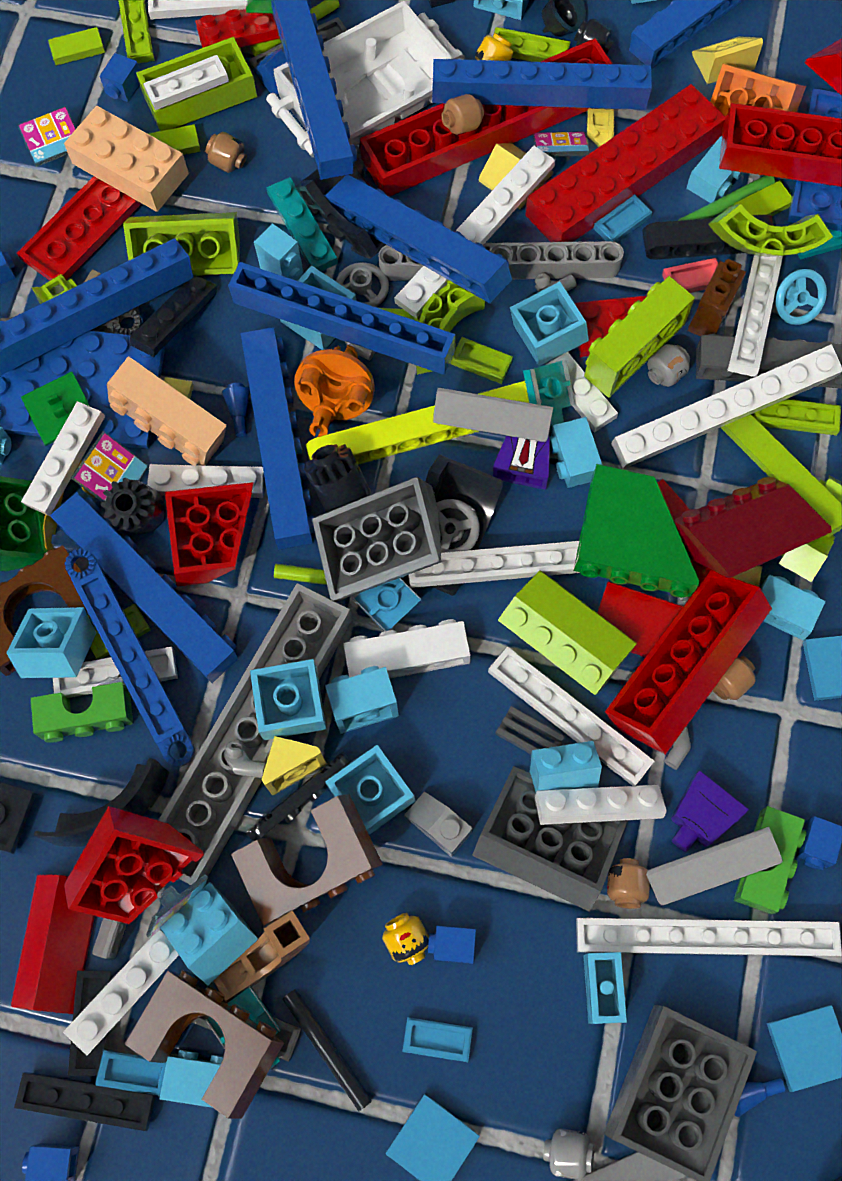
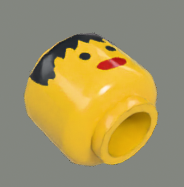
M495 32L493 36L486 35L475 54L476 60L510 61L513 56V50L510 48L512 43Z
M403 913L385 924L386 930L383 933L382 939L394 961L399 963L407 961L409 965H413L425 958L426 954L424 951L428 948L429 935L419 917Z

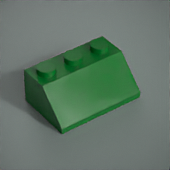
M0 476V571H10L27 565H33L49 551L45 548L44 513L30 508L21 502L32 483L31 480Z

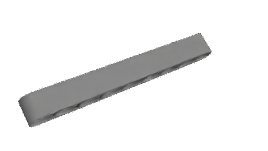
M612 241L485 243L483 245L488 251L494 254H501L507 259L512 279H535L541 273L549 275L550 279H563L569 275H572L574 278H611L619 273L624 254L622 246ZM388 245L382 247L379 251V268L389 281H410L423 267L420 263H415L416 261Z

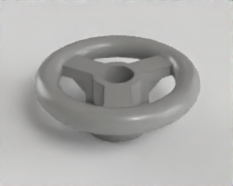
M370 263L351 264L344 268L336 278L337 283L352 293L356 292L359 295H364L369 301L364 304L373 307L379 306L385 300L389 291L387 276L382 273L379 267ZM372 273L378 277L381 283L378 295L371 290ZM350 275V282L343 285L345 279Z
M455 499L437 502L439 524L441 525L440 534L442 536L440 543L441 553L471 550L479 536V521L474 510L466 503ZM446 508H455L462 511L468 519L463 521L455 518L447 519L440 511ZM450 524L456 527L453 534L446 533V528ZM471 529L467 541L462 546L449 549L451 542H457L462 538L464 530Z

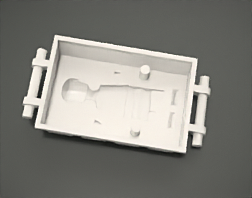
M405 1L324 42V52L322 53L323 56H328L331 69L329 77H334L337 87V95L335 97L336 100H341L344 112L342 120L343 122H348L349 144L356 146L360 143L359 138L397 123L432 103L433 59H465L463 53L459 49H455L439 31V26L433 19H429L425 13L417 16ZM286 62L274 69L276 85L281 100L275 93L269 94L266 100L271 105L274 115L277 118H281L295 135L298 145L303 150H307L311 157H314L307 131H304L289 112L291 110L306 129Z

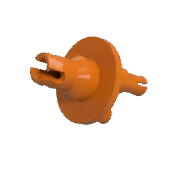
M347 344L344 352L340 351L341 348L338 345L333 350L325 349L309 354L301 361L296 371L294 382L297 395L303 404L313 411L314 419L309 429L313 436H315L317 429H320L318 437L327 435L331 422L355 418L364 413L372 402L375 391L373 377L368 368L358 359L356 349Z

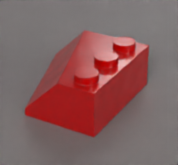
M254 482L165 492L177 587L208 583L236 568Z
M108 806L64 884L68 909L130 924L158 898L157 893L170 881L174 883L183 875L182 870L191 861L197 862L204 855L203 850L168 823Z

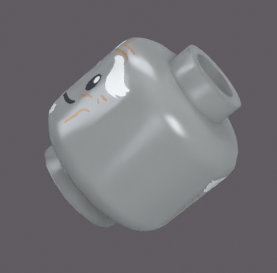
M557 1129L553 1134L552 1140L546 1139L543 1159L550 1162V1170L553 1175L582 1180L587 1172L592 1173L595 1144L590 1143L588 1135L584 1132Z

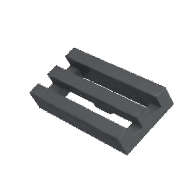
M510 706L508 713L496 731L497 736L531 755L532 750L537 748L505 731L507 726L545 748L560 746L565 737ZM512 717L555 740L554 744L512 721Z

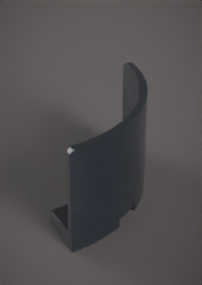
M353 164V174L348 175L357 180L362 179L370 186ZM316 169L294 186L313 214L320 213L329 223L327 230L340 242L345 239L352 244L351 249L353 252L371 259L382 247L386 246L383 242L368 235L364 228L357 227L345 219L326 199L325 195L345 175L321 180L318 169Z
M439 454L428 470L425 482L432 486L436 503L442 500L455 499L466 503L474 510L479 521V536L471 550H478L498 502L503 481ZM446 508L440 511L447 519L455 518L459 521L468 519L462 511L455 508ZM448 525L446 533L453 534L456 530L455 525ZM471 529L464 530L462 538L457 542H451L449 549L462 546L467 541ZM462 583L430 587L453 596L456 595Z
M149 758L146 765H136L127 786L112 801L98 809L85 813H60L55 832L35 831L34 836L56 846H86L108 806L141 816L145 814L149 807L152 808L166 784L169 771L154 758Z

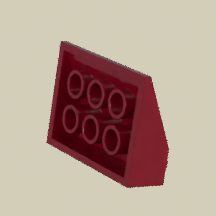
M774 477L762 478L757 481V484L747 488L736 489L733 491V494L727 497L713 499L708 502V505L699 509L685 511L682 516L673 519L689 558L727 578L734 577L832 532L831 526L789 484L776 480Z

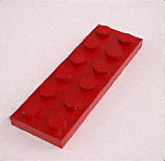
M93 176L17 252V255L23 262L49 281L60 274L67 280L142 203Z

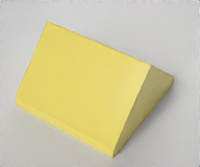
M736 37L694 50L692 55L706 83L710 84L717 81L722 64L750 71L754 70L763 45V39Z
M512 143L496 144L479 176V182L493 190L526 153ZM552 170L531 193L540 188L553 175ZM527 197L517 208L521 209L527 203Z
M274 736L261 780L269 792L275 795L325 766L326 762L318 747Z

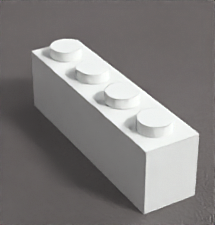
M450 619L438 623L439 626L427 628L426 625H416L409 628V631L401 633L389 630L380 633L379 637L368 639L367 636L353 637L349 640L350 642L343 643L349 678L360 675L363 669L372 666H378L379 669L386 667L389 678L470 664V652L464 622H456V620Z

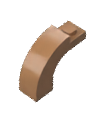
M293 910L264 928V933L214 980L220 993L225 996L224 1000L226 1002L246 990L249 986L256 985L309 944L310 938Z

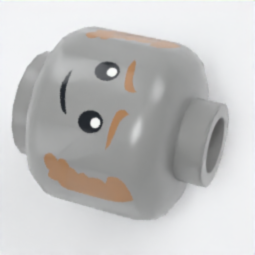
M666 344L648 359L647 366L650 380L657 385L661 384L667 387L676 384L689 371L690 357L688 353L679 345Z

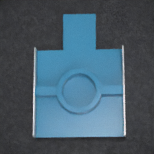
M401 578L361 592L353 600L386 632L403 618L421 598Z

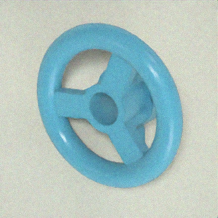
M800 269L792 272L782 281L776 294L775 303L779 316L785 322L792 325L805 324L813 320L820 313L827 296V288L822 276L811 269ZM806 278H810L816 283L818 298L810 296L808 290H806ZM805 304L813 306L812 310L803 316L796 317L790 315L798 306Z

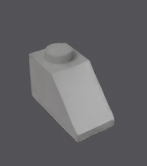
M426 792L418 798L404 815L450 857L457 852L472 834L473 828L449 807Z

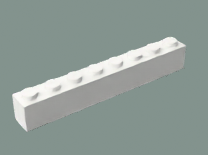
M831 344L615 437L611 444L622 469L830 381L842 373V366Z

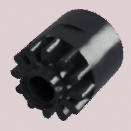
M337 444L323 446L312 454V460L305 463L307 467L304 468V471L311 485L315 488L326 513L370 496L371 490L351 449L347 448L346 444L340 447Z
M123 478V481L119 483L113 481L111 483L113 488L110 491L104 490L103 494L107 497L106 501L101 502V506L106 510L104 518L109 519L113 526L135 534H146L154 531L162 523L165 516V502L156 489L138 480Z

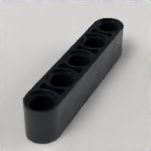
M752 215L756 219L767 223V225L776 226L775 218L772 215ZM715 218L655 222L646 225L642 230L645 253L649 259L741 254L745 252L730 246L712 230L708 224Z

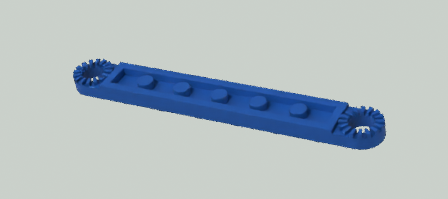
M84 549L73 550L66 557V571L155 743L158 745L167 763L178 767L187 765L194 757V744L105 574L91 552ZM80 557H86L89 561L88 569L82 573L76 572L74 570V562ZM176 742H183L187 747L186 755L179 760L174 759L170 754L171 746Z

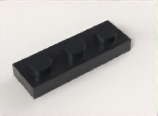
M77 971L73 1021L110 982L111 971ZM106 1035L88 1055L71 1041L68 1076H97L103 1049H105Z

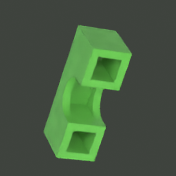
M123 682L92 687L93 700L90 707L78 714L71 712L70 699L61 692L32 697L33 734L45 742H59L64 739L63 736L73 734L76 737H87L93 735L96 730L106 729L108 732L123 730L125 728L124 725L133 724L130 693Z
M769 806L760 811L754 832L766 827L770 828L783 862L770 867L768 871H759L740 878L733 901L770 915L779 912V909H784L789 895V891L785 890L787 880L794 876L798 863L794 859L797 847H802L806 837V830L802 829L805 819Z

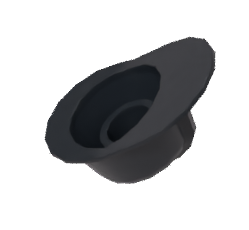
M549 0L541 13L545 24L542 30L543 33L550 31L553 35L562 37L569 32H576L586 18V8L583 0Z

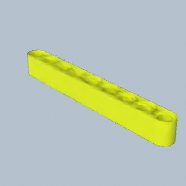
M525 381L478 393L479 395L529 403ZM434 405L314 438L306 444L309 459L312 460V454L323 446L337 444L340 447L346 444L347 448L351 449L359 465L479 431L434 423Z

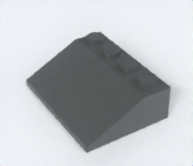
M419 477L412 478L312 519L330 600L334 602L441 563L439 512L432 486Z
M513 766L483 828L472 856L590 912L601 893L628 820L540 825L535 801L536 792L531 774Z
M654 1005L604 1134L696 1181H710L757 1051L665 1006Z

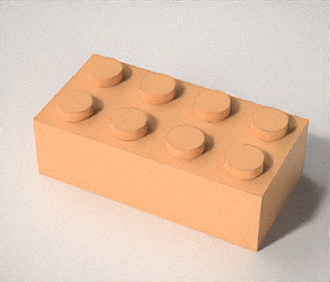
M97 105L64 142L72 164L156 212L159 211L189 174L183 153Z
M129 356L107 382L108 400L111 403L110 407L122 416L127 414L135 420L134 424L147 433L149 430L159 437L158 440L161 444L169 449L174 447L183 453L182 457L191 465L205 466L223 443L226 424Z

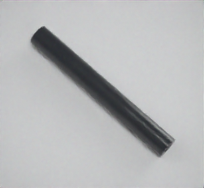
M294 989L282 1000L358 1112H360L372 1102L371 1098L297 990Z

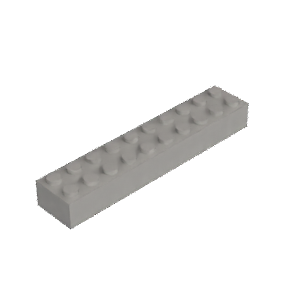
M298 583L295 585L158 820L168 823L203 850L204 855L197 862L191 861L182 870L183 875L179 878L180 880L195 888L206 881L262 782V778L233 773L224 756L226 745L231 741H238L243 745L249 760L267 763L273 739L263 740L259 734L250 670L314 659L318 678L320 679L353 621L350 609Z

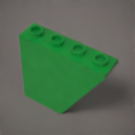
M596 464L591 477L573 571L580 572L583 576L589 578H607L616 584L629 583L638 585L647 591L661 590L670 592L672 596L678 598L691 597L698 587L699 579L655 477Z

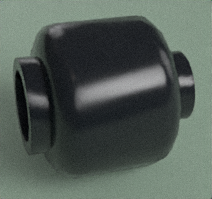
M594 18L588 22L584 20L574 37L576 46L596 38L606 55L614 42L610 40L612 35L611 28Z

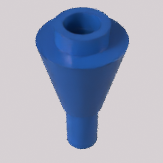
M231 383L227 385L226 389L222 390V395L233 419L235 436L241 437L246 435L244 418L246 417L250 389L244 387L242 383Z
M778 1078L764 1083L746 1082L734 1115L740 1117L764 1101L766 1097L785 1092V1085L782 1079Z

